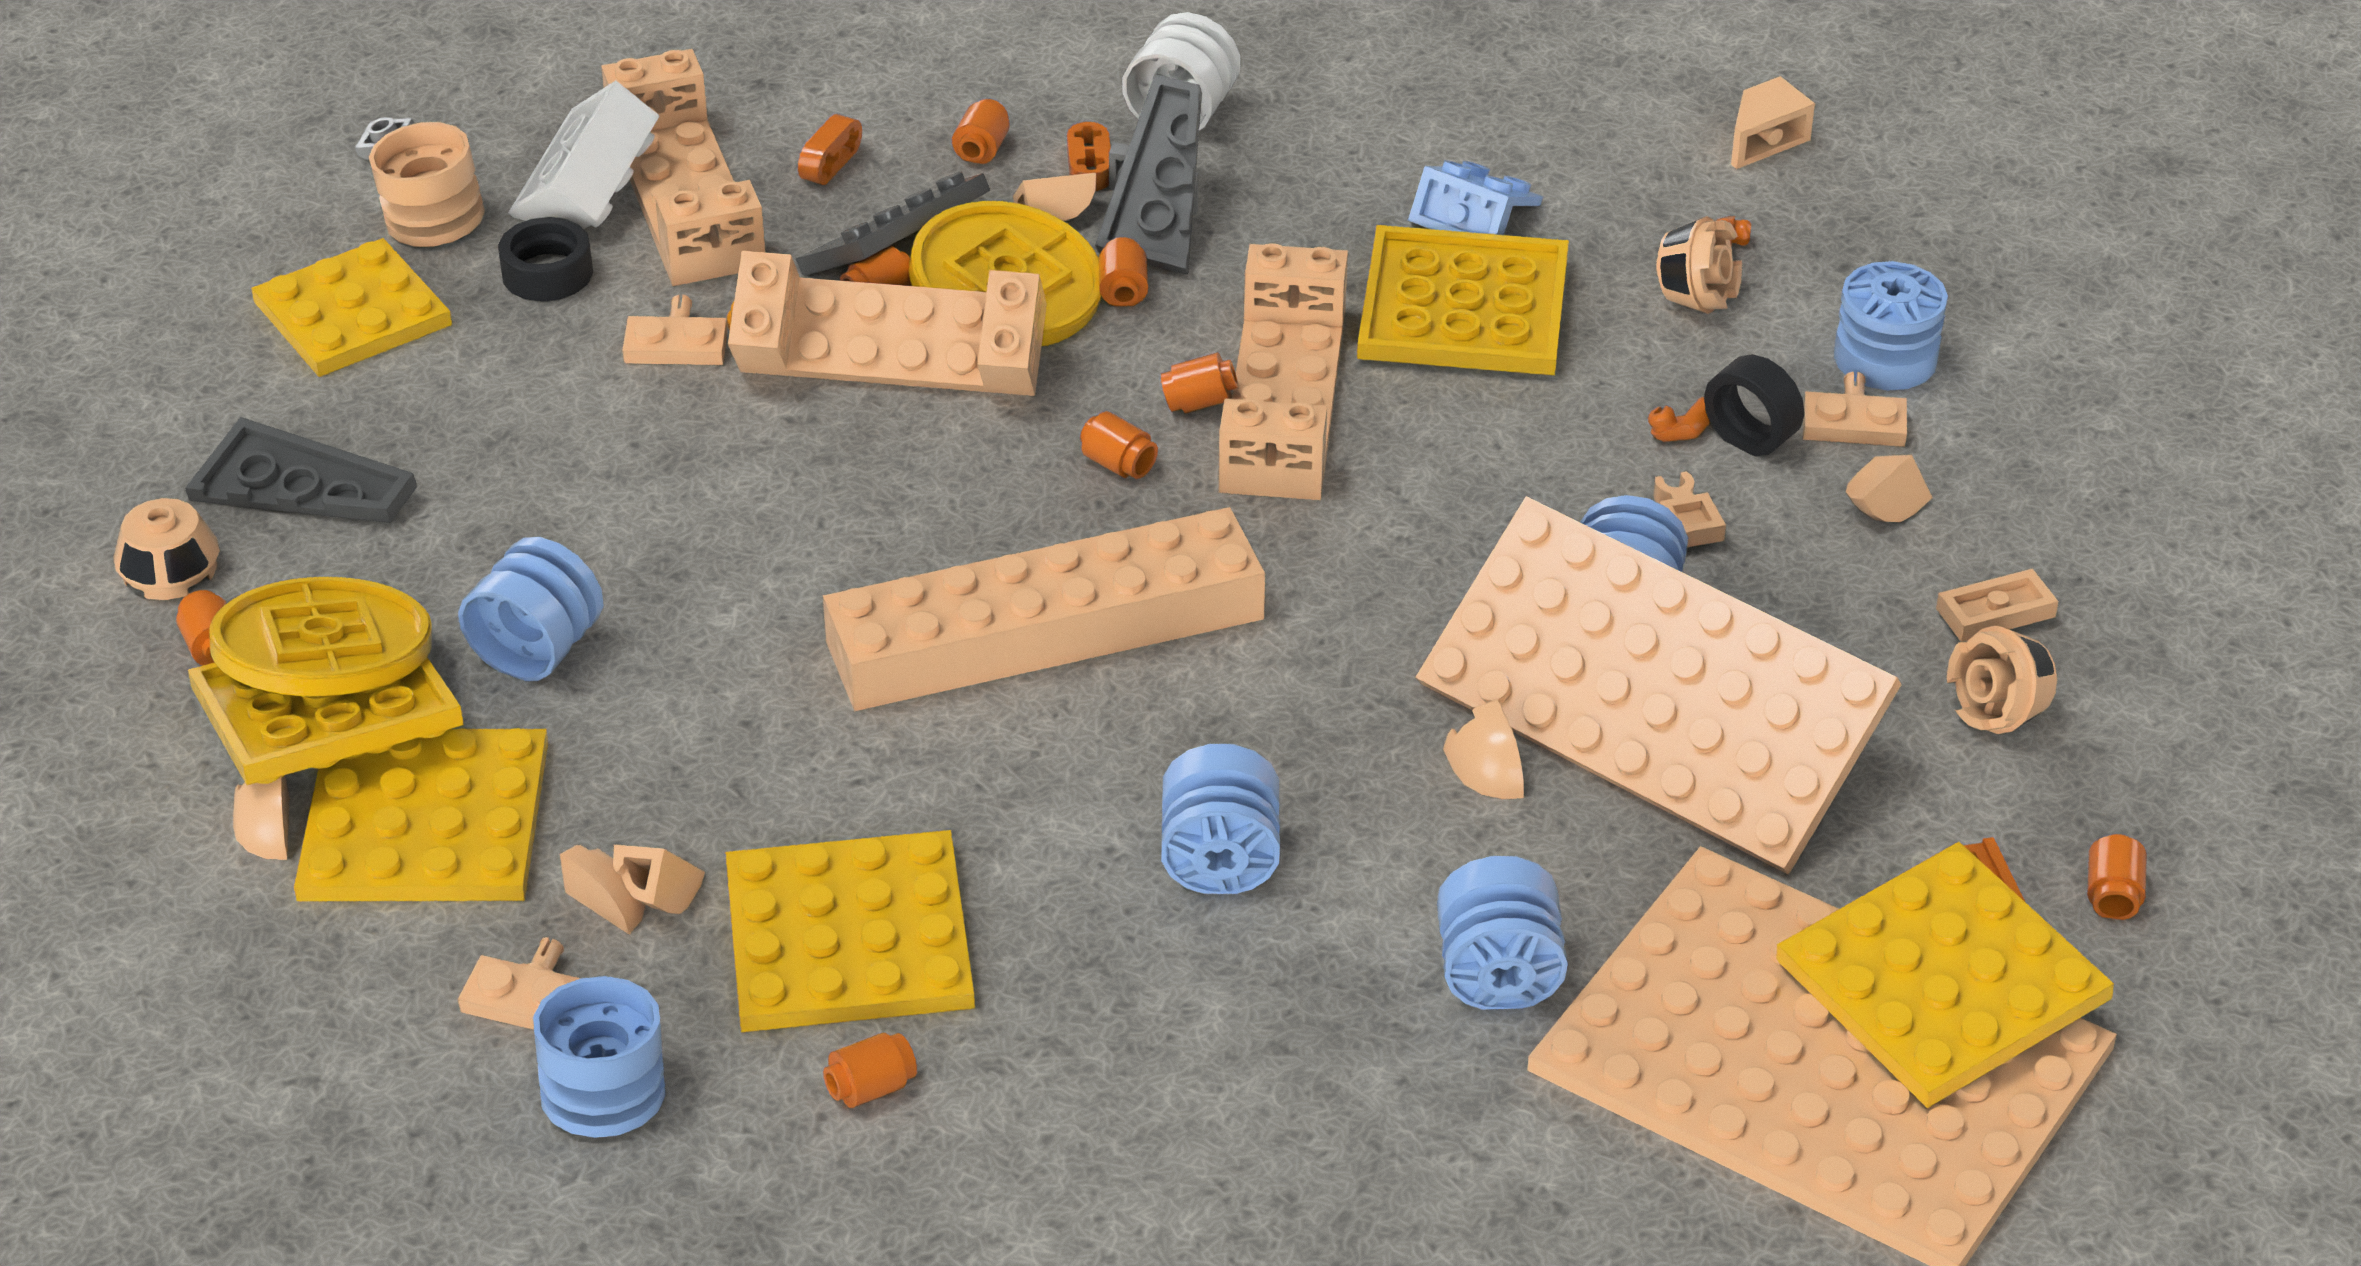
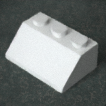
M618 81L612 82L571 109L508 214L525 221L534 218L555 217L570 220L579 224L583 229L590 225L594 228L598 227L613 208V205L609 203L613 193L620 191L632 177L634 170L630 168V165L634 158L641 156L654 140L655 135L651 133V130L659 115Z

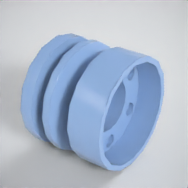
M1894 261L1874 262L1855 269L1846 277L1842 289V303L1839 311L1840 321L1834 347V358L1838 368L1845 375L1849 372H1854L1855 382L1857 372L1862 373L1865 376V386L1887 391L1904 390L1925 383L1935 373L1941 344L1940 334L1948 299L1943 283L1929 271L1912 264Z
M1629 495L1606 498L1590 507L1580 523L1683 572L1688 545V536L1684 526L1667 507L1649 498Z
M525 537L514 543L505 552L504 557L495 563L491 573L482 578L462 600L458 611L460 629L474 652L486 664L498 672L524 681H539L552 673L569 653L572 644L580 640L586 630L597 621L604 606L602 589L593 571L578 555L560 543L542 537Z
M1207 744L1190 749L1173 760L1163 776L1161 862L1169 876L1185 888L1203 894H1238L1253 890L1271 877L1279 864L1280 856L1279 777L1272 764L1256 751L1235 744Z
M1490 856L1470 861L1447 877L1439 888L1437 911L1439 930L1443 938L1444 977L1451 993L1465 1004L1482 1010L1523 1009L1534 1006L1552 996L1564 982L1568 966L1567 954L1564 948V934L1560 927L1562 917L1559 895L1552 875L1538 863L1517 856Z
M601 976L580 978L559 986L541 1000L533 1016L541 1107L553 1124L576 1135L593 1138L617 1136L643 1126L658 1113L666 1096L658 1003L648 990L629 980Z

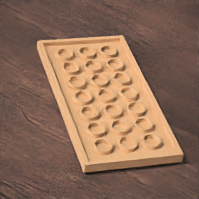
M1527 496L1415 677L1420 684L1470 710L1498 699L1514 733L1786 874H1789L1901 687L1898 677Z

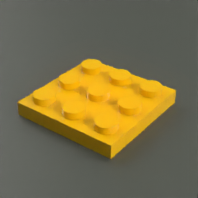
M384 238L363 243L355 249L331 258L321 259L315 264L286 275L276 276L268 282L251 288L254 303L318 377L452 325L450 310Z

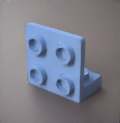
M1444 160L1443 166L1424 167L1408 221L1435 230L1504 235L1512 207L1540 206L1543 196L1530 192L1531 183L1511 176H1504L1503 179L1489 176L1490 169L1483 165L1469 161H1463L1460 164Z

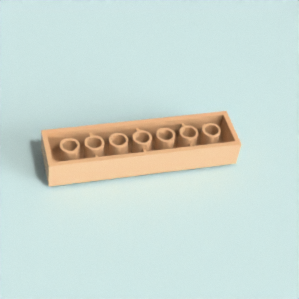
M1228 507L823 595L826 643L854 711L1263 620L1265 572L1232 509Z

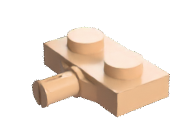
M676 295L671 300L669 317L628 316L622 350L624 363L723 365L728 335L726 318L689 317L692 300L688 296L682 295L680 305V297Z
M1849 372L1845 375V394L1805 391L1803 440L1905 447L1907 438V398L1865 395V376L1860 372H1857L1855 386L1854 372Z
M545 937L540 941V945L531 963L518 964L481 955L457 1000L462 1013L534 1030L533 1016L541 1000L559 986L580 978L553 971L560 955L564 952V947L556 939H552L550 943L549 937Z

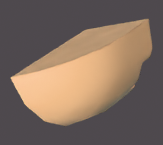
M1096 173L1023 180L1013 195L1014 203L1040 209L1064 222L1072 220L1090 205L1096 191Z
M1912 455L1875 456L1856 473L1846 489V494L1852 503L1863 514L1883 522H1902L1915 515L1932 499V495Z
M1498 699L1477 706L1472 710L1475 716L1474 719L1465 724L1458 733L1455 729H1451L1447 735L1443 750L1454 773L1465 786L1481 795L1499 799L1524 798V780L1516 739Z
M281 776L269 784L255 783L246 785L244 782L243 785L238 784L235 788L233 828L236 840L248 852L265 859L287 860L290 797L285 776L283 778Z
M576 845L560 854L565 893L627 934H630L642 921L646 905L630 895L621 875L615 872L613 858L598 848L588 850L582 845Z
M614 845L613 867L615 872L621 875L626 889L634 899L651 908L667 913L681 914L688 909L702 885L705 875L703 870L666 849Z

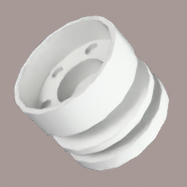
M1189 12L1171 14L1158 23L1153 33L1148 37L1144 47L1138 51L1122 77V92L1129 110L1139 120L1154 74L1199 84L1202 91L1199 130H1201L1215 113L1220 102L1223 101L1240 73L1239 51L1233 38L1225 29L1206 16Z

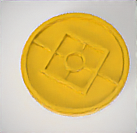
M978 201L957 205L931 218L920 229L913 242L909 261V276L911 285L915 287L987 292L989 270L1039 274L1047 303L1041 347L1059 343L1077 333L1092 319L1100 304L1099 258L1095 250L1073 227L1061 219L1034 207L1005 201Z
M346 577L297 578L252 589L224 605L216 613L210 624V652L215 664L225 674L257 689L295 696L344 695L382 687L407 676L417 669L426 660L432 647V623L428 612L419 602L393 587Z

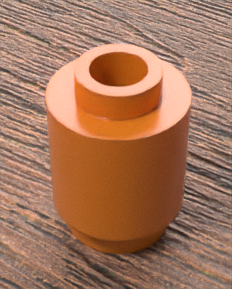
M983 99L968 107L952 136V146L961 159L968 162L986 164L995 157L1010 127L1005 107L992 99Z
M1119 237L1109 241L1099 255L1100 294L1112 306H1135L1143 301L1148 293L1146 253L1135 240L1126 237Z
M889 246L866 259L851 264L847 272L841 275L840 281L912 286L909 276L910 257L905 252H900L895 247Z
M1218 352L1171 366V371L1161 373L1163 392L1171 412L1183 410L1186 414L1224 403V399H1232L1231 390L1239 387L1232 361L1230 359L1223 361Z
M1109 411L1091 417L1081 431L1080 439L1083 455L1123 478L1128 476L1135 479L1143 478L1156 461L1158 446L1151 441V436Z
M208 590L194 591L185 596L178 606L176 617L177 626L193 659L202 666L214 663L210 652V624L216 613L227 604L222 597Z
M2113 834L2100 838L2091 845L2089 849L2087 896L2093 905L2094 911L2099 916L2126 920L2135 916L2140 906L2144 903L2146 898L2147 852L2139 841L2126 835Z
M882 1032L831 1052L828 1058V1066L824 1068L823 1076L832 1098L836 1101L843 1099L849 1108H854L903 1089L906 1086L907 1080L916 1076L917 1064L913 1050L902 1034L896 1033L889 1036L887 1033Z

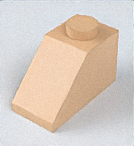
M1781 76L1745 89L1735 125L1731 165L1738 169L1810 141L1815 103Z

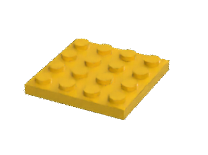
M1376 225L1357 343V359L1555 376L1569 240Z
M428 657L417 669L395 682L367 691L334 696H295L257 689L231 678L215 662L188 669L191 688L246 785L255 783L269 784L281 776L283 778L290 773L308 768H327L344 758L362 753H381L389 750L394 744L416 738H435L444 734L448 729L464 725L460 704Z
M448 729L444 734L435 738L412 739L394 744L389 750L381 753H362L341 759L333 766L318 769L294 883L296 901H525L548 749L547 729Z
M951 830L725 852L741 1032L975 1009L974 988Z
M1959 841L1778 943L1776 960L1927 1108L2112 999L2114 983Z

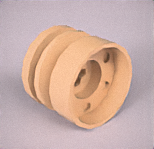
M420 122L403 126L386 134L373 146L369 160L377 191L380 194L379 199L388 234L396 241L413 247H434L454 242L470 234L481 223L485 209L477 177L474 174L475 167L467 135L459 128L441 122Z

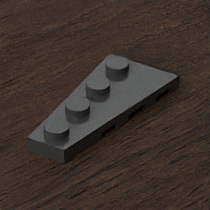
M1154 74L1095 244L1098 253H1101L1109 241L1119 237H1126L1135 240L1145 251L1148 266L1188 275L1202 91L1199 84Z
M961 171L946 176L936 182L937 190L932 192L931 188L914 193L904 199L907 205L902 207L896 205L873 215L874 221L870 223L864 222L841 232V237L796 258L802 275L806 276L866 259L921 229L931 218L942 211L969 203L991 190L984 173L964 178Z
M240 417L185 487V491L190 501L391 523L418 486L412 472Z

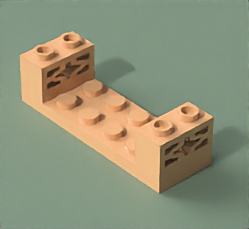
M693 49L682 51L669 50L661 55L639 59L626 58L617 63L601 65L604 88L612 82L618 81L659 115L651 130V133L655 135L654 140L641 156L634 158L630 165V168L634 170L630 182L672 286L738 274L742 251L765 253L762 206L750 180L735 182L732 178L707 119L704 74Z
M1273 243L1265 245L1249 244L1245 269L1244 324L1236 368L1239 387L1233 390L1232 399H1224L1219 430V493L1321 500L1346 312L1348 250H1333L1327 247H1289Z
M742 251L728 346L740 372L1035 396L1047 303L1039 274L989 270L987 292L800 278L790 254Z

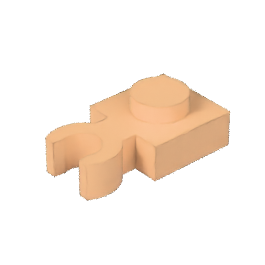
M1687 471L1681 472L1679 487L1668 486L1662 476L1655 477L1654 500L1667 507L1682 522L1688 536L1687 548L1724 541L1726 524L1708 492L1693 495L1694 478Z

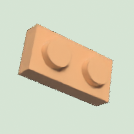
M2032 568L1938 593L1936 610L1958 639L1964 642L1968 641L1982 628L1997 625L2010 630L2055 618L2059 601Z

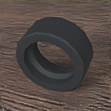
M555 217L529 219L514 225L505 232L498 244L503 284L512 294L526 300L544 302L566 298L576 294L588 285L593 275L589 235L579 224L567 219ZM557 254L566 256V258L554 263L535 264L525 262V260L538 255Z
M1754 354L1737 357L1707 383L1704 393L1706 414L1714 430L1725 442L1755 457L1769 455L1801 428L1805 416L1803 398L1794 380L1782 367L1770 359ZM1737 385L1755 394L1764 404L1770 416L1771 425L1762 423L1745 408L1738 394Z

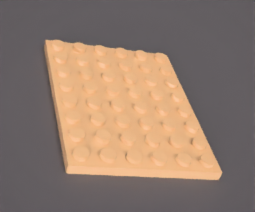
M1700 846L1528 1056L1527 1071L1929 1266H1966L2114 1049L2117 1034L2079 1018L1927 1108L1776 960L1778 943L1839 908Z

